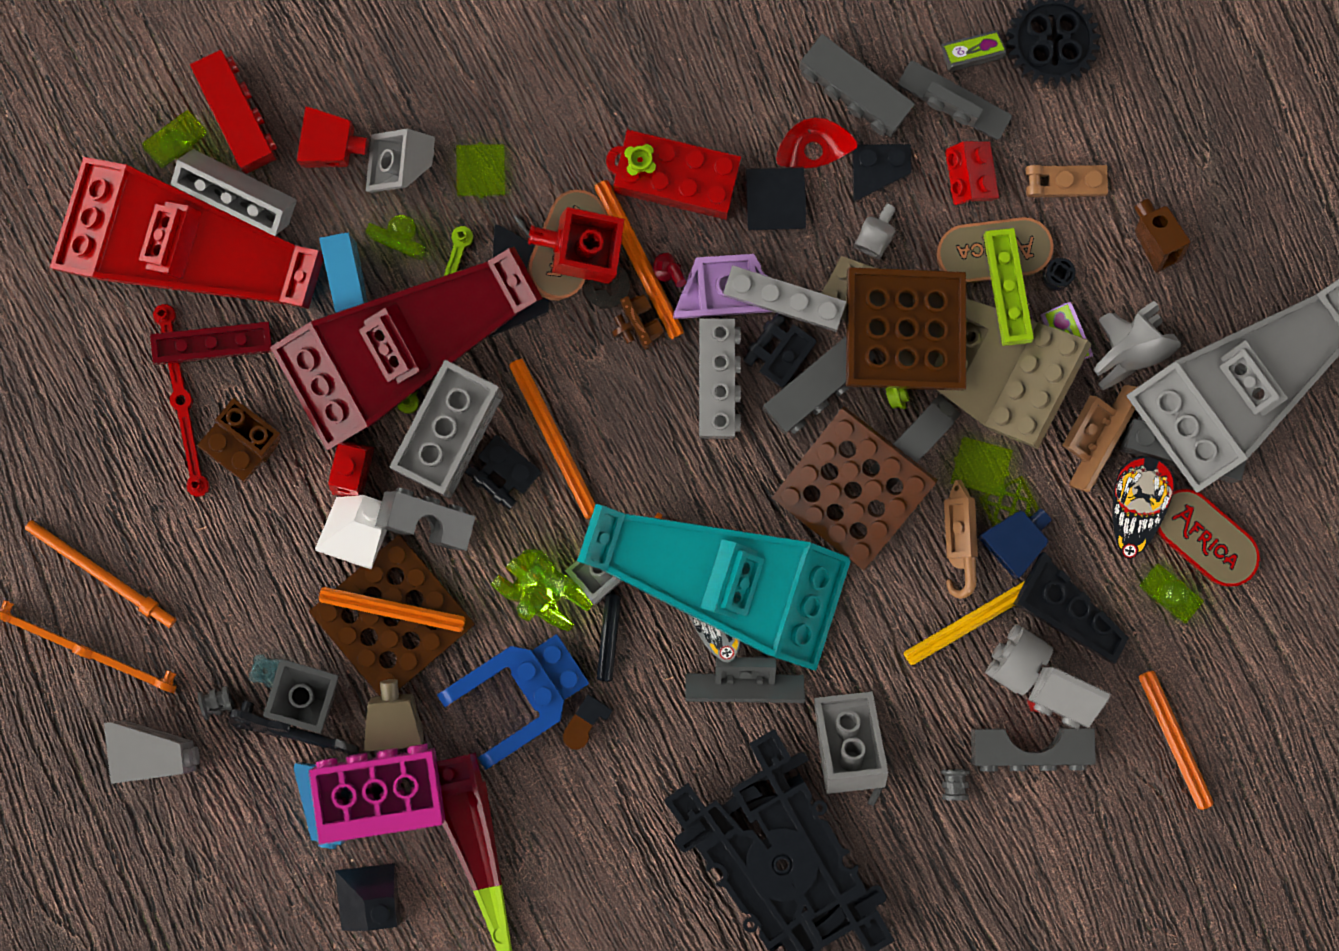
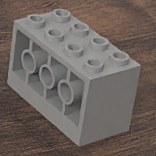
M444 360L390 468L402 476L451 499L504 396L500 388Z

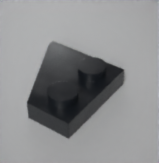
M911 144L858 145L852 151L853 202H859L864 197L910 176L912 173Z

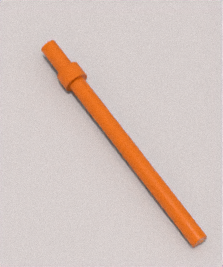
M30 520L25 526L26 531L139 607L138 611L148 618L152 616L168 628H171L176 622V618L160 608L157 601L149 596L147 598L33 520Z

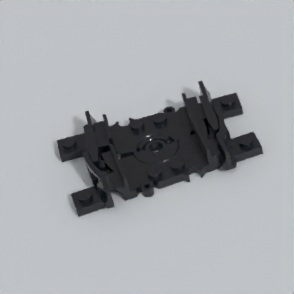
M775 729L748 743L762 770L730 786L733 794L722 804L715 799L707 806H704L688 782L663 799L684 829L683 832L675 837V844L685 853L696 846L707 862V872L712 868L722 870L723 876L719 881H716V886L724 887L740 911L750 914V916L743 920L744 930L753 933L759 927V938L769 951H775L782 945L786 948L785 951H820L824 946L852 930L855 931L865 951H879L895 941L876 909L878 905L886 901L885 892L878 884L865 889L857 875L859 869L857 864L850 868L843 865L842 859L846 854L850 853V850L841 847L828 822L818 817L824 815L827 811L825 802L816 800L811 805L812 794L800 774L786 781L784 774L802 765L809 759L803 752L790 757ZM769 780L776 795L765 796L749 802L762 796L753 784ZM819 804L822 805L821 811L816 810V806ZM741 807L750 823L755 820L758 821L767 838L761 840L752 829L742 830L730 814ZM785 859L788 862L785 870L777 868L776 863L778 860ZM834 906H836L827 916H825ZM749 921L754 923L752 927L747 926Z

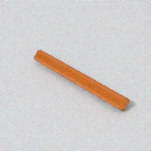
M322 587L319 594V601L325 604L456 632H462L465 626V617L328 587Z
M1154 671L1142 673L1139 675L1141 685L1194 802L1199 810L1207 809L1214 805V801Z

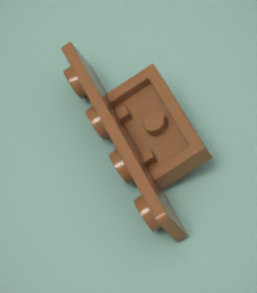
M1124 385L1112 407L1097 396H1089L1062 445L1082 460L1069 483V486L1073 489L1089 492L1096 484L1102 468L1111 457L1112 450L1120 436L1125 432L1126 425L1136 410L1126 396L1136 389V386Z

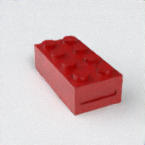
M628 129L623 146L613 147L608 152L606 166L608 171L615 175L614 193L727 220L741 156ZM645 144L651 145L654 150L652 161L656 164L655 171L652 173L639 172L635 176L630 175L627 172L628 158L624 155L626 148L630 146H643ZM617 156H620L619 164L615 166V159ZM639 157L637 161L641 163L643 159Z

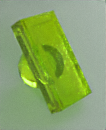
M187 109L144 141L142 148L161 168H164L174 159H179L185 155L191 146L207 135V130Z
M399 214L392 217L388 222L387 230L370 222L365 232L369 239L415 259L422 260L426 253L423 245L411 240L415 235L416 225L408 215Z
M1159 563L1154 565L1138 585L1140 589L1183 624L1189 621L1204 602L1183 581L1174 577Z

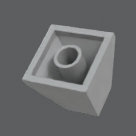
M408 128L372 134L365 192L372 193L408 187L432 166L435 137Z

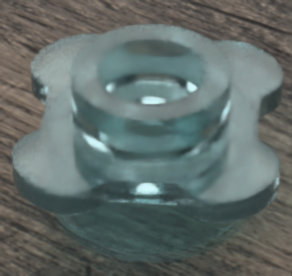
M263 654L256 655L253 659L254 665L248 678L252 683H264L266 687L271 688L280 660L267 659ZM264 668L268 669L267 674L263 673Z

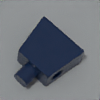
M1041 508L1029 518L1020 510L984 531L977 538L1006 571L1016 579L1023 575L1049 542L1041 531L1052 522V519Z

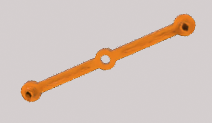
M7 600L3 601L0 608V620L71 649L73 653L90 660L94 659L152 684L159 689L175 693L177 686L174 685L173 680L176 673L166 670L164 678H157L87 646L18 618L10 612L14 603H10Z

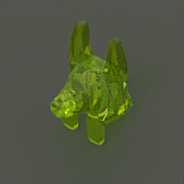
M537 549L524 550L517 559L514 557L507 564L506 568L517 577L514 584L499 574L491 583L506 599L519 602L517 615L525 621H530L537 615L547 623L565 631H570L574 624L556 606L562 597L572 601L586 611H589L593 605L583 593L581 587L570 577L559 572L547 555Z

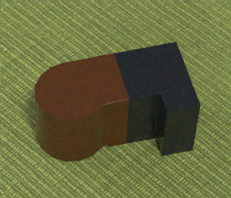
M588 694L564 730L563 741L565 745L573 750L583 748L588 743L589 732L599 716L607 720L613 709Z

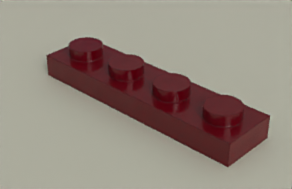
M269 321L150 334L154 365L272 352L270 349L272 339Z

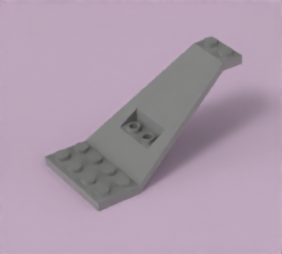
M1339 279L1314 296L1174 361L1126 395L1196 493L1247 460L1338 358ZM1237 364H1244L1246 366V372L1243 375L1235 373L1234 369ZM1254 389H1263L1264 396L1261 399H1255L1252 396Z

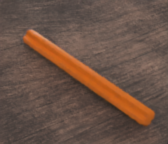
M609 181L599 182L595 185V191L607 215L625 219L621 243L669 338L679 337L683 334L684 330L679 320L673 319L674 310L659 280L655 277L653 268Z
M522 358L517 359L509 364V368L584 517L589 519L592 517L595 502Z

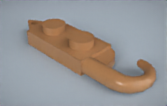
M955 480L948 499L944 500L947 558H949L950 563L954 567L964 569L965 586L962 590H957L950 579L946 581L949 593L953 597L963 599L973 593L977 582L975 498L969 495L962 480Z

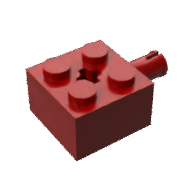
M567 207L560 216L557 231L531 225L528 244L553 248L555 254L552 273L609 284L617 275L625 219ZM584 242H588V247L591 248L592 250L587 249V246H586L585 244H583V243H584Z

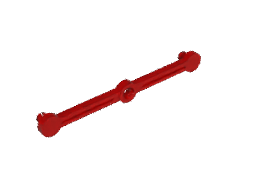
M167 304L158 305L153 312L154 321L160 325L162 333L174 332L175 310ZM180 362L170 363L168 368L173 388L170 404L177 410L190 475L186 488L191 495L202 497L208 493L210 484L208 479L202 476L189 410L193 404V397L185 390ZM179 396L185 397V403L182 405L177 403Z

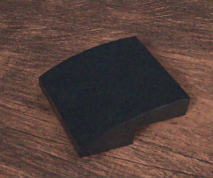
M804 167L746 169L747 229H806Z

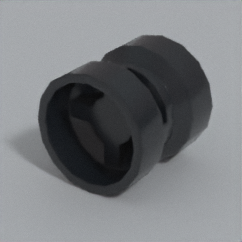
M1056 258L1043 269L1041 274L1042 282L1049 290H1063L1074 280L1076 269L1069 259Z

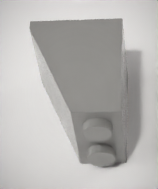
M126 720L104 723L111 784L179 775L197 770L196 765L200 763L198 747H194L192 740Z

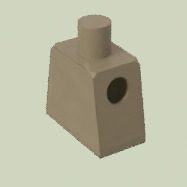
M396 679L380 681L381 696L371 697L368 702L364 751L402 749L423 744L424 734L413 695H399L398 680Z

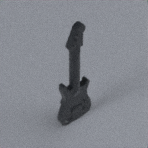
M243 701L241 709H233L229 717L231 725L235 726L236 729H244L247 732L255 731L277 738L285 737L349 755L359 754L360 751L359 747L344 741L290 727V724L256 716L252 714L255 704L249 701Z

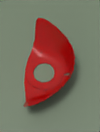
M809 118L795 124L786 134L778 149L776 162L784 167L816 168L838 160L856 149L858 144L855 138L837 123L825 118ZM816 142L821 145L823 153L819 159L811 160L806 157L804 149L808 143Z

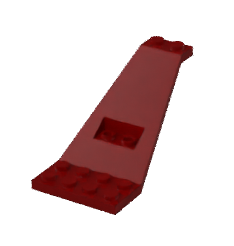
M83 157L50 268L102 281L279 303L309 309L324 258L323 253L319 250L295 246L127 164Z

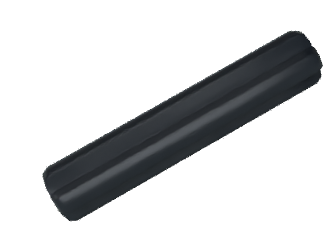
M607 594L605 596L597 680L605 682L613 680L621 596L616 594Z

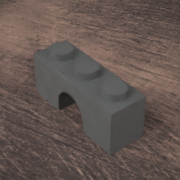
M399 487L396 488V491L384 492L376 527L399 534L414 535L417 522L422 517H425L431 526L429 543L452 550L467 551L476 516L467 514L466 508L449 504V507L439 505V499L429 496H423L422 499L413 497V491Z

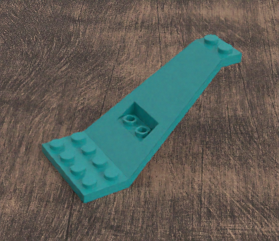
M595 504L577 562L598 568L766 655L816 671L851 560L850 557L807 541L627 514Z

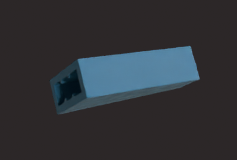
M349 232L320 237L335 313L368 302L356 241Z

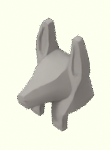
M1155 301L1142 308L1136 314L1132 323L1122 319L1116 313H1108L1099 319L1110 340L1112 349L1097 363L1093 370L1099 376L1115 366L1098 383L1102 390L1121 382L1138 369L1147 368L1168 359L1181 347V342L1174 334L1162 335L1156 329L1162 324V318L1158 314L1154 315L1159 311V306Z

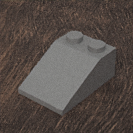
M873 691L814 698L826 794L885 787L888 768Z

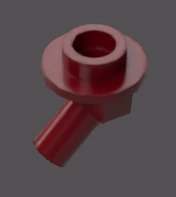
M661 253L656 257L653 271L658 280L666 282L673 279L676 287H682L687 283L681 271V265L676 263L672 254Z

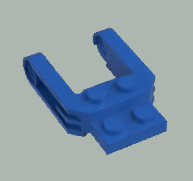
M558 634L533 650L515 646L508 647L437 695L446 708L461 696L469 693L509 667L511 675L534 710L539 712L540 716L478 757L485 770L561 721L565 699L590 684Z

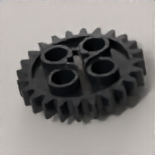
M1028 0L1024 5L1025 10L1017 9L1015 14L1018 18L1010 20L1009 24L1013 28L1008 29L1006 32V36L1013 39L1008 40L1005 47L1013 48L1007 56L1008 59H1017L1013 69L1020 67L1024 69L1020 77L1023 78L1028 74L1032 75L1031 84H1034L1037 79H1041L1042 88H1045L1047 83L1052 81L1054 89H1057L1060 80L1067 87L1071 83V77L1079 81L1082 77L1081 72L1088 73L1091 69L1088 63L1094 64L1097 60L1092 53H1098L1100 50V46L1094 44V42H1097L1101 35L1093 33L1098 27V23H1089L1093 13L1085 15L1082 13L1085 4L1076 8L1074 6L1075 0H1070L1068 3L1064 2V0H1046L1045 2L1043 0H1035V5ZM1049 16L1053 17V29L1051 27ZM1060 21L1069 22L1072 25V30L1065 31L1062 29ZM1031 23L1041 24L1044 32L1037 33L1033 31ZM1051 34L1053 37V41H1058L1054 48L1055 60L1057 63L1056 66L1052 64L1053 42L1051 40H1048ZM1070 49L1074 53L1075 59L1065 58L1062 50ZM1033 52H1043L1046 56V61L1036 60Z

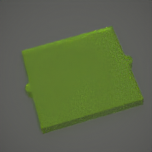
M478 142L477 145H456L457 196H479L482 199L484 196L505 195L504 144L483 145L482 142Z
M963 437L958 456L953 460L955 467L950 483L954 484L955 480H962L966 488L1000 497L1005 478L1010 474L1008 467L1013 450Z

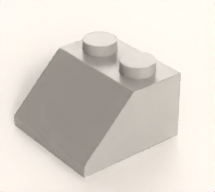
M1043 667L1028 701L1035 703L1034 710L1047 716H1051L1052 712L1063 717L1062 723L1078 730L1080 725L1084 727L1091 726L1111 694L1056 668Z

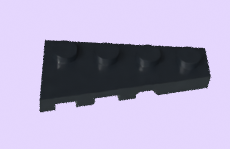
M1045 552L1040 553L1013 604L1109 663L1116 664L1129 637L1103 611H1100L1091 602V599L1084 591H1080L1070 581L1071 578L1063 570H1059L1051 562L1052 559Z

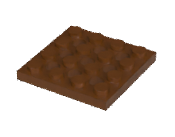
M849 267L847 269L846 387L964 391L966 389V272ZM880 292L885 299L884 305H873L869 299L870 293ZM901 293H909L913 297L914 304L912 307H904L900 304L899 295ZM929 295H939L943 300V306L938 309L931 307L928 302ZM880 321L885 328L884 334L874 335L869 329L870 322ZM901 322H909L913 326L914 333L912 336L906 337L900 333L899 324ZM930 323H937L942 327L943 335L941 337L935 338L929 334L928 326ZM871 350H879L883 353V364L876 365L870 361L869 353ZM901 351H908L913 355L914 362L912 365L905 366L901 364L898 358ZM930 352H937L942 356V366L934 367L929 363L928 355Z
M843 406L771 498L844 556L850 557V560L864 571L937 483L938 479ZM843 441H851L855 444L856 453L854 455H846L842 452L841 443ZM868 459L877 461L880 471L875 474L868 473L864 468V462ZM827 463L834 464L838 468V476L834 478L827 477L823 472V465ZM891 478L900 479L903 483V490L900 492L891 491L888 488L887 481ZM857 482L862 488V493L858 496L850 495L846 490V484ZM810 485L816 486L820 490V498L816 500L808 498L805 493L806 487ZM873 500L881 501L885 505V512L882 514L873 513L869 507L870 502ZM831 504H838L843 508L844 515L840 518H835L830 515L828 507ZM856 522L863 523L867 528V534L864 536L855 535L852 531V524Z
M401 535L396 536L378 552L372 569L361 566L335 589L365 595L369 588L377 587L381 591V599L409 605L407 602L408 594L413 590H418L423 595V602L418 607L465 617V626L462 632L442 628L431 630L427 625L400 620L396 626L390 627L385 623L384 616L358 611V619L350 624L343 619L344 607L321 602L308 611L379 696H381L380 681L396 679L398 680V688L400 690L476 625ZM393 568H400L404 573V579L398 585H393L388 580V573ZM369 628L375 630L378 635L377 642L372 646H367L362 641L363 632ZM408 632H415L419 636V645L414 649H408L403 643V638ZM386 651L393 652L397 657L395 666L390 669L385 668L381 664V656Z

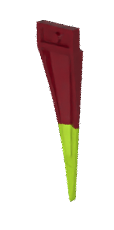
M476 752L437 761L445 814L443 827L471 885L496 950L512 951L486 781H482Z

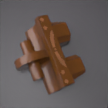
M645 294L629 299L628 296L620 299V305L629 322L626 323L622 315L614 318L618 328L612 331L614 338L623 335L626 343L630 344L635 341L630 332L634 330L644 350L652 347V342L663 335L664 330L657 318L645 325L642 324L639 316L652 310Z

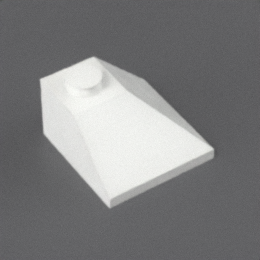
M365 495L336 497L315 551L372 569L387 532L386 529L375 526L382 501Z

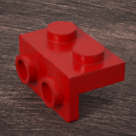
M963 141L946 149V162L954 205H961L969 201H993L999 198L990 141Z

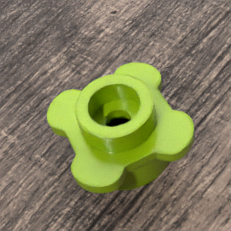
M645 144L643 146H630L626 148L624 155L628 158L627 172L630 175L635 176L639 172L652 173L655 171L656 164L652 161L654 150L651 145ZM639 157L643 159L641 163L637 161Z
M886 388L891 408L896 409L900 407V409H907L906 402L909 401L907 389Z

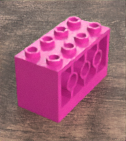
M427 744L409 746L406 753L398 754L397 748L379 751L377 757L368 758L367 753H361L346 757L347 762L338 763L337 758L323 759L316 762V766L309 770L319 844L443 825L445 814L435 748L428 749ZM405 777L415 784L411 791H406V788L401 787L400 783L404 781ZM374 782H377L379 786L384 788L380 796H376V793L371 791ZM344 787H347L353 793L349 801L341 796L340 792L344 790Z

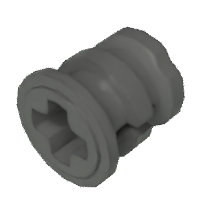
M228 686L222 687L221 691L216 689L210 690L209 694L206 695L202 691L198 692V702L205 721L210 719L211 714L219 716L225 710L231 712L234 709L233 698Z
M940 770V773L945 775V781H942V788H945L942 800H969V795L966 794V788H969V781H966V775L970 774V770Z

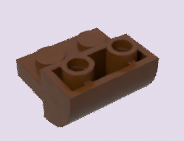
M233 398L215 419L216 423L199 442L197 447L243 483H246L261 463H265L280 441L281 434Z

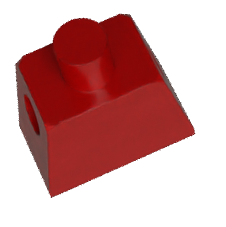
M305 106L296 161L303 168L347 167L349 165L350 153L367 154L368 138L353 136L354 126L350 120Z
M350 441L338 443L328 480V486L332 495L340 497L363 495L375 447Z

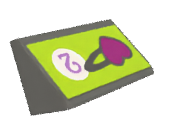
M997 30L941 44L948 72L1004 59L1007 54Z

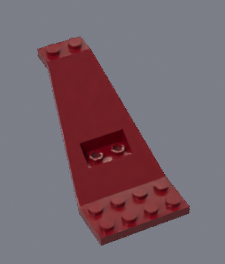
M511 247L487 262L313 320L272 345L270 349L325 449L329 450L337 446L338 443L346 441L375 424L437 376L444 360L451 363L456 362L522 310L543 298L516 248Z

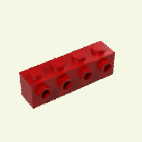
M222 49L189 64L240 169L245 174H248L277 160L273 150L277 149V146L271 134H264L260 126L265 123L257 107L252 109L248 101L249 98H252V95L245 81L239 83L236 73L240 72L232 55L227 57Z

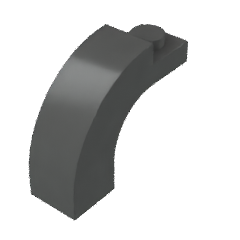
M939 394L893 445L917 463L954 424L961 413ZM877 461L869 469L873 474L880 471ZM889 479L887 481L888 488L891 490L900 479Z

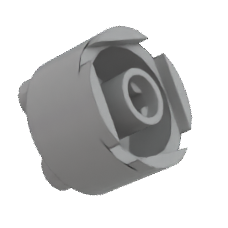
M1015 624L1007 636L1009 640L1006 644L1000 642L993 651L991 657L994 660L989 664L985 674L1010 691L1023 696L1037 681L1040 675L1038 672L1042 664L1045 666L1048 664L1053 653V647L1025 628Z

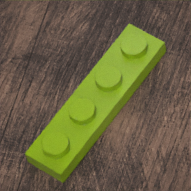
M1015 229L985 231L983 236L1002 346L1032 343L1034 338Z

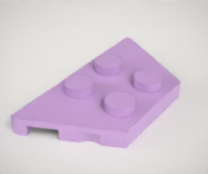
M754 254L697 257L694 260L686 280L687 283L675 308L673 319L772 312L725 297L723 294L732 265L765 275Z

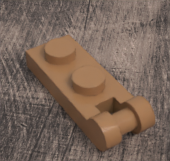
M1107 165L1026 166V177H1029V186L1026 187L1027 197H1092L1108 195ZM1040 177H1047L1048 186L1041 185Z

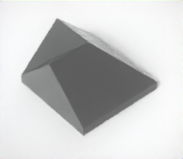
M280 659L263 717L321 734L334 704L339 675Z

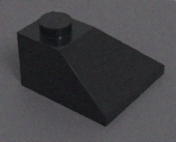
M395 863L335 870L341 931H371L395 928L402 923Z

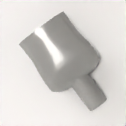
M885 204L879 218L867 217L854 243V247L873 258L881 259L886 247L896 233L895 228L889 224L896 208L890 204Z

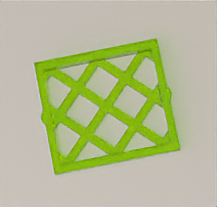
M1022 476L1004 485H999L995 490L979 497L993 526L1002 521L997 519L999 509L1009 511L1008 517L1019 511L1015 509L1018 499L1028 502L1024 512L1028 518L1032 516L1028 514L1031 504L1035 512L1039 509ZM1013 483L1018 484L1015 494L1005 491L1007 486ZM1021 487H1023L1028 498L1019 496ZM995 492L1000 493L997 503L987 500L989 495ZM1004 495L1014 498L1011 508L1001 505ZM987 504L996 507L993 516Z

